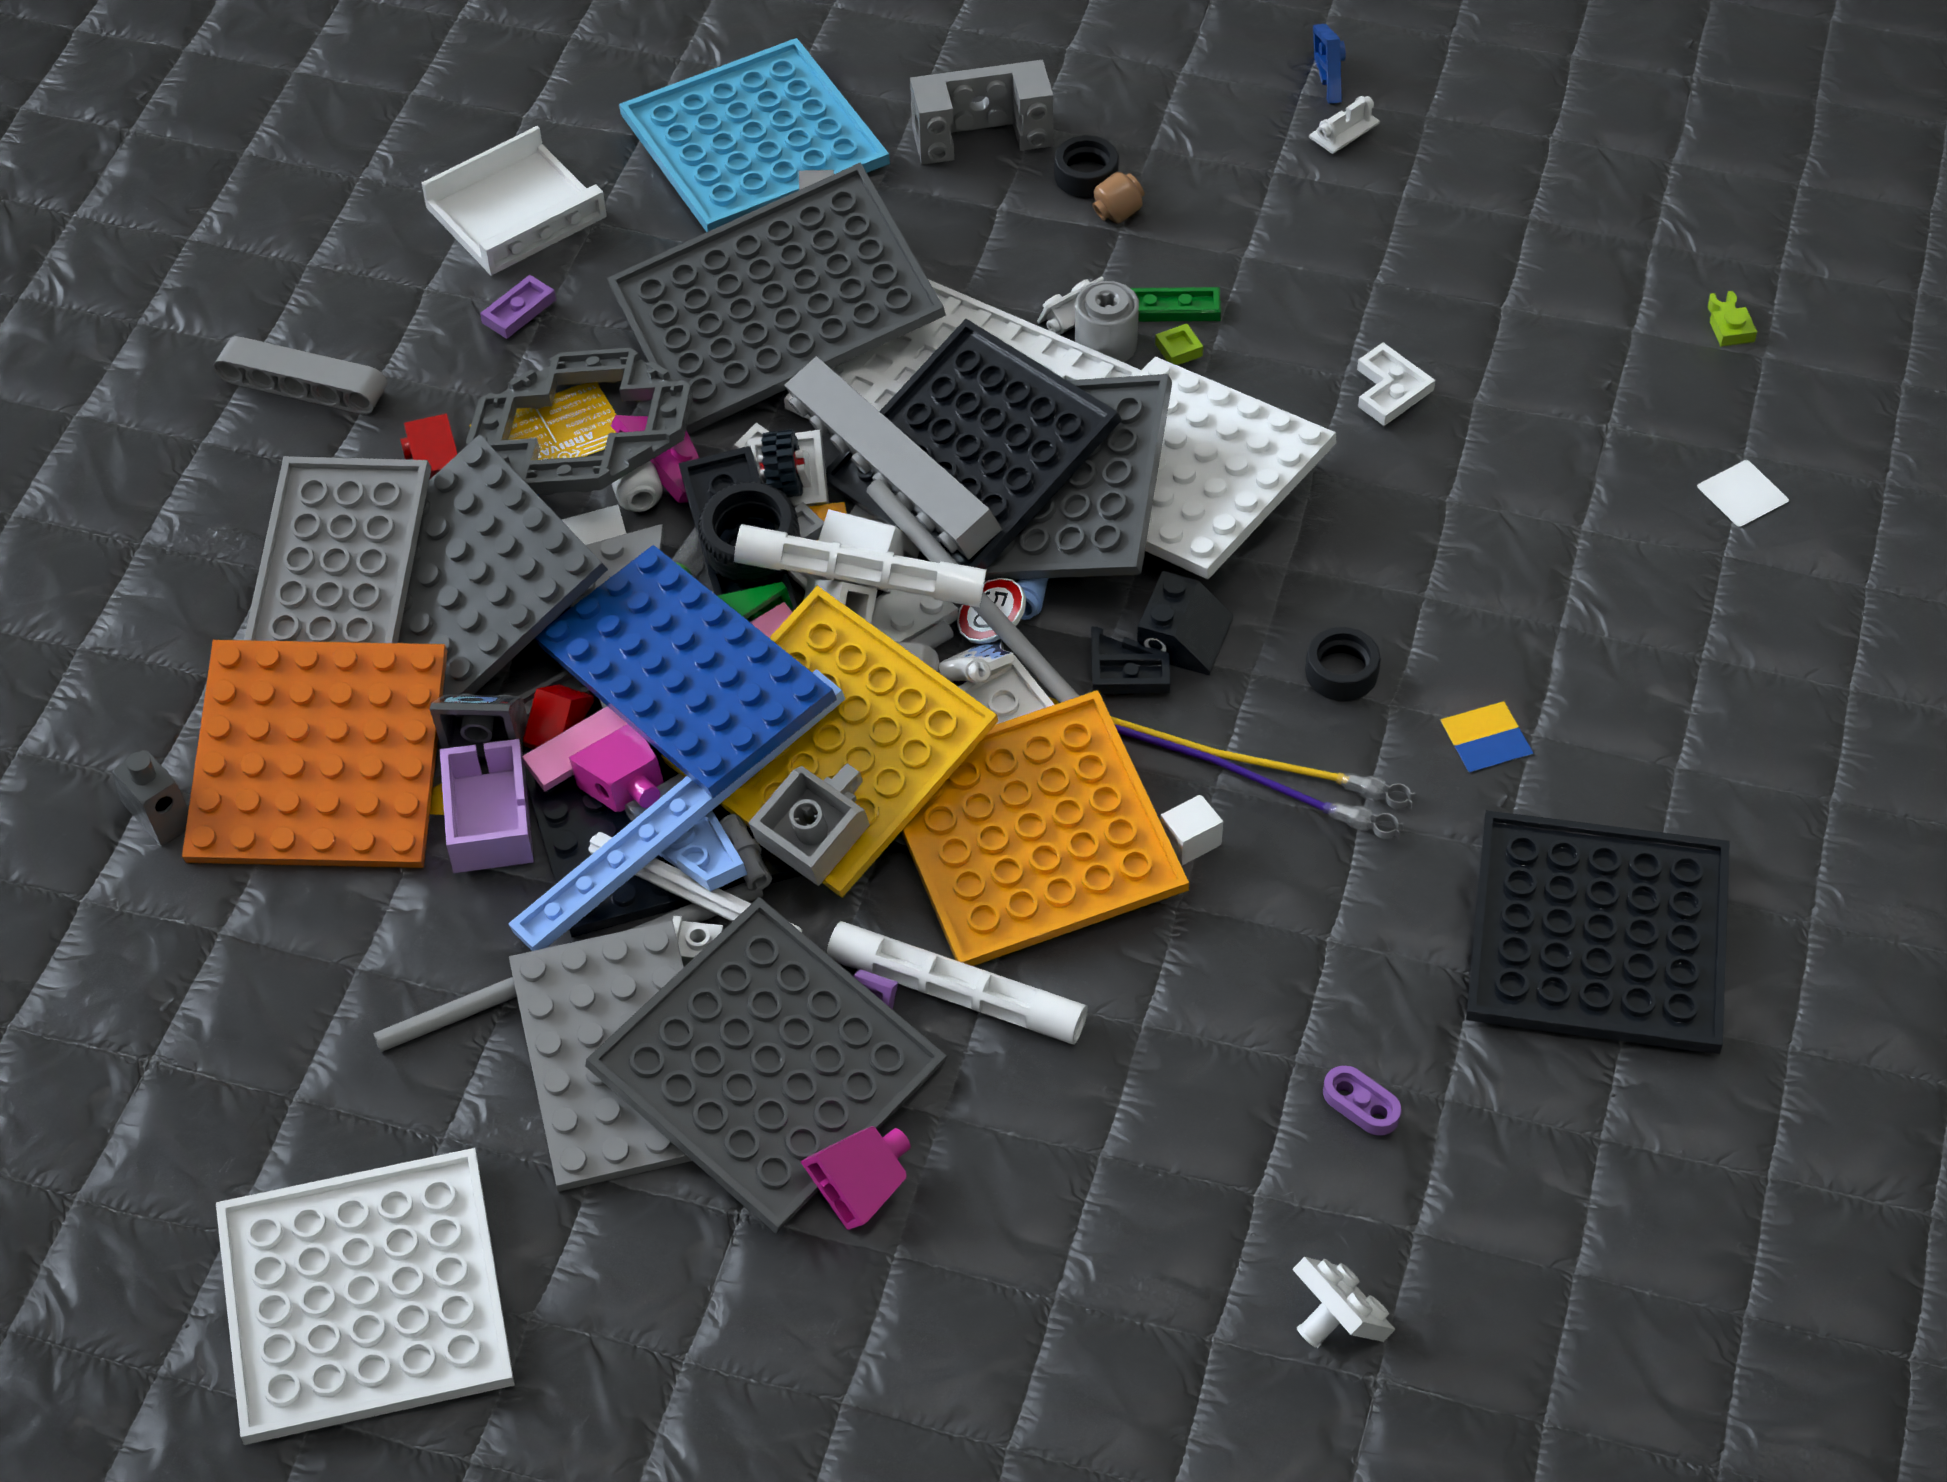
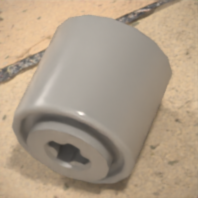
M1100 281L1082 289L1076 297L1075 342L1121 362L1130 359L1137 350L1139 299L1135 292L1128 286L1115 281Z

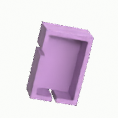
M519 739L484 743L489 774L483 775L476 745L440 749L446 846L453 873L534 862L526 773Z

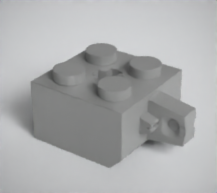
M847 763L832 779L827 776L824 780H821L803 766L794 769L749 821L748 824L756 842L819 886L870 825L865 810L854 803L857 798L853 794L863 782L860 776L861 773Z

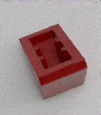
M560 684L536 688L523 738V745L536 749L580 723L594 703V696Z

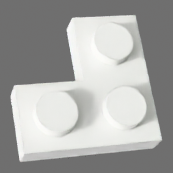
M1381 343L1358 359L1357 370L1376 383L1375 386L1359 396L1358 407L1383 426L1434 391L1435 380L1385 343Z

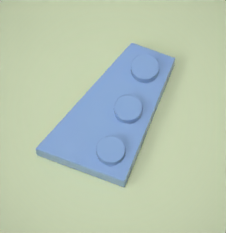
M713 810L659 854L710 892L747 875L743 861Z

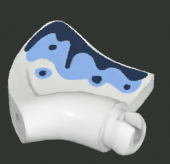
M1000 638L995 642L979 644L943 660L939 665L940 674L950 681L984 683L990 677L991 670L1015 661L1013 652L1004 650Z

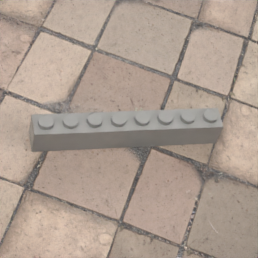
M817 356L784 385L793 397L789 400L793 409L801 417L808 414L811 417L809 419L810 423L816 430L822 432V436L829 433L832 436L830 438L831 442L843 455L850 452L853 455L851 460L864 474L871 471L874 474L872 477L874 481L881 479L910 512L914 510L918 514L915 516L916 519L929 533H932L934 530L940 533L938 536L939 540L951 553L958 550L969 560L1002 530L991 510Z

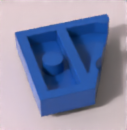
M1327 24L1313 25L1314 59L1319 70L1322 85L1327 84V102H1342L1341 61H1345L1346 58L1344 41H1340L1337 34Z

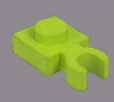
M1728 291L1726 302L1719 301L1715 293L1710 294L1708 301V310L1711 312L1710 324L1720 347L1755 342L1757 330L1747 308L1735 307L1737 296L1733 291Z

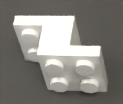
M828 509L818 540L833 543V541L840 542L844 546L882 553L889 551L894 552L898 556H907L917 559L920 551L904 532L896 526ZM821 576L820 578L821 580H827L826 577ZM835 579V580H834V581H841V582L844 581V582H847V583H852V584H857V585H862V586L877 588V590H881L880 587H877V586L866 585V584H861V583H855V582H850V581H845V580H839V579ZM888 589V591H887V590H881V591H885V592H889V593H890L892 589Z

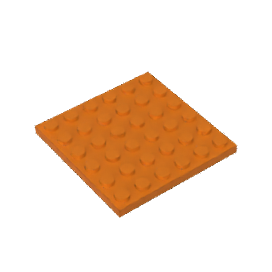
M213 640L182 852L184 861L186 863L424 868L438 734L430 712V706L433 701L443 696L448 652L445 644Z

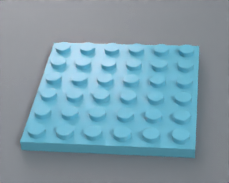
M797 38L619 104L620 114L706 232L798 191L799 171L834 170V174L861 162L866 173L890 164L887 150Z

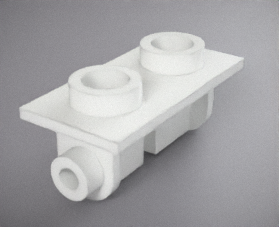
M1369 96L1356 98L1354 103L1346 107L1345 112L1341 110L1328 120L1324 119L1321 121L1317 130L1311 133L1309 138L1334 154L1380 124V120L1371 115L1372 108L1374 107L1373 100Z
M1100 277L1092 282L1089 279L1083 280L1072 288L1071 293L1063 297L1057 294L1049 298L1043 304L1044 309L1037 322L1041 323L1048 320L1046 323L1048 330L1058 334H1063L1075 327L1076 297L1082 289L1092 283L1103 281L1104 278Z

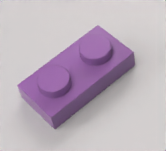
M529 274L480 313L482 324L508 339L556 301L555 290Z

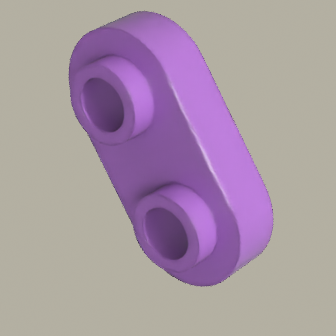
M1338 1066L1327 1073L1324 1080L1323 1096L1331 1107L1373 1135H1386L1397 1128L1400 1121L1401 1104L1396 1096L1354 1067ZM1347 1090L1351 1094L1344 1096L1338 1093V1091ZM1374 1114H1380V1115L1384 1116L1385 1118H1384V1119H1376V1118L1372 1117V1115H1374Z

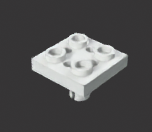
M1303 1257L1292 1269L1322 1302L1297 1327L1301 1336L1315 1348H1319L1321 1343L1340 1323L1350 1335L1384 1342L1395 1330L1386 1319L1389 1315L1387 1309L1371 1295L1366 1297L1357 1287V1284L1360 1282L1358 1277L1344 1264L1335 1265L1326 1259L1320 1261Z

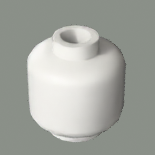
M651 461L612 483L619 505L625 510L632 512L649 510L662 497L663 486L656 467Z

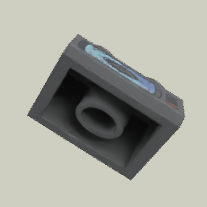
M472 694L443 695L431 703L430 712L442 749L476 745L478 757H486L484 743L519 739L523 753V738L528 717L522 696L506 694L499 696H478Z

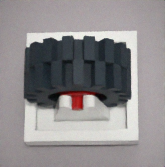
M793 429L766 432L762 434V437L747 439L748 446H751L762 484L766 483L781 490L791 500L794 507L802 502L807 506L829 504L823 438L820 430L795 433Z

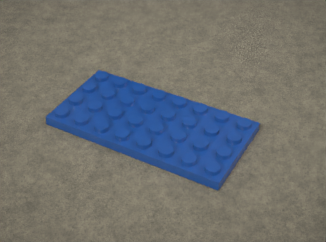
M655 545L641 553L637 558L550 623L535 637L538 645L712 798H715L837 700L831 687Z

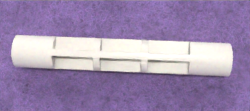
M743 524L739 528L734 554V562L779 571L785 569L818 575L833 581L839 579L880 587L881 590L888 591V589L926 595L933 597L935 600L980 608L986 577V569L943 561L936 563L898 556L894 552L887 551L882 553L844 546L840 542L835 541L828 543L790 536L786 532Z
M840 921L834 928L828 944L827 955L837 963L857 970L862 969L896 981L898 984L1073 1045L1078 1041L1086 1021L1088 1006L843 921Z

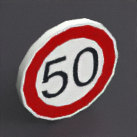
M1007 578L986 581L983 588L984 593L1016 626L1025 612L1026 596L1023 588L1014 580ZM962 605L960 607L957 624L960 633L971 643L987 644L1000 639L971 606Z

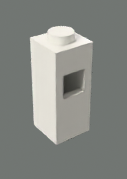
M807 579L804 599L818 585L871 624L877 588L841 581Z

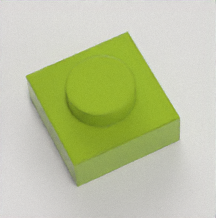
M1188 324L1155 334V345L1167 362L1180 365L1203 356V345Z

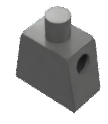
M147 750L131 754L125 762L114 768L112 774L120 802L161 847L186 831L188 808L179 787L169 773ZM158 802L159 805L164 803L166 810L156 811V803Z

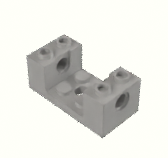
M1043 60L910 78L912 130L921 165L954 160V143L951 133L1013 124L1020 151L1053 147V92ZM976 96H986L980 102H971Z

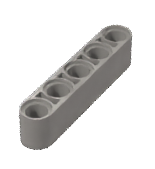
M238 336L229 339L213 364L215 374L225 382L359 414H369L372 412L388 382L382 372L370 366Z

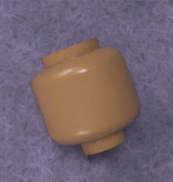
M1115 172L1096 186L1094 189L1096 202L1092 206L1103 221L1109 218L1112 222L1120 224L1140 210L1143 205L1142 197L1145 195V192L1132 174L1128 173L1125 175L1121 172Z

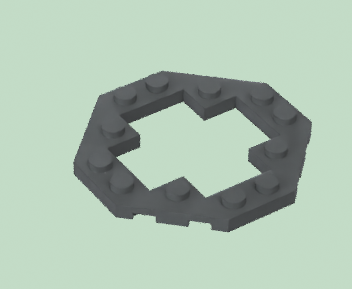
M631 348L560 352L548 359L550 364L548 367L537 373L531 369L508 382L509 389L501 394H493L491 392L480 398L468 433L466 446L480 434L536 494L586 493L602 490L684 440L693 400L691 385L682 379L675 381L670 378L669 371L653 361L644 362L640 359L639 353ZM622 381L620 386L622 401L645 402L652 399L645 431L609 433L603 456L538 460L540 447L537 438L508 440L516 410L518 408L540 409L552 406L558 385H582L594 382L616 383Z

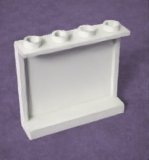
M538 126L421 183L426 208L490 276L607 217L603 191L596 184L586 188L542 144L540 128Z

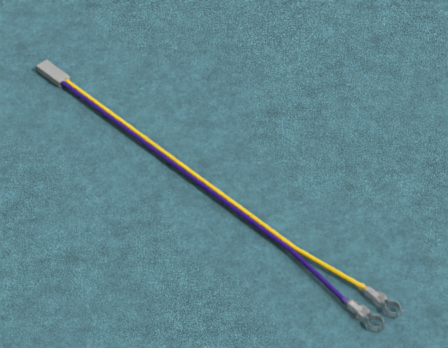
M953 681V682H957V683H960V684H964V683H966L967 681ZM1049 697L1054 705L1059 703L1056 699ZM1111 716L1119 734L1214 763L1318 808L1323 813L1328 814L1333 820L1346 823L1352 829L1358 831L1373 829L1375 835L1382 839H1390L1394 836L1399 839L1400 832L1398 830H1403L1404 823H1398L1397 818L1392 814L1382 813L1376 816L1372 810L1360 805L1349 806L1340 802H1321L1224 759L1336 781V784L1342 785L1348 791L1360 794L1364 799L1373 802L1385 799L1387 804L1394 809H1403L1406 806L1411 809L1412 801L1410 800H1415L1416 793H1411L1407 786L1399 783L1388 786L1384 780L1378 777H1364L1354 773L1344 774L1341 772L1337 774L1219 750ZM1401 791L1408 796V799L1396 802L1390 799L1388 793ZM1384 820L1390 821L1395 825L1396 829L1384 832L1379 830L1375 823Z

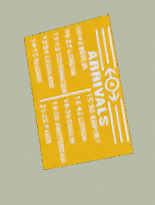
M597 382L585 383L555 393L552 406L540 409L518 408L508 440L537 438L540 447L538 460L586 457L605 449L608 434L616 433L611 424L617 414Z

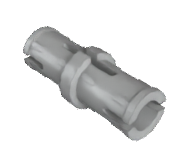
M736 814L727 815L720 821V824L744 863L747 875L743 876L747 888L751 891L753 889L754 891L762 890L771 883L772 876L760 855L761 847L755 839H752L745 822L739 816H736Z

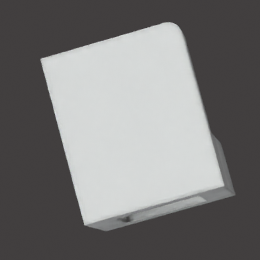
M1201 795L1176 806L1160 816V822L1181 866L1222 844L1223 820Z

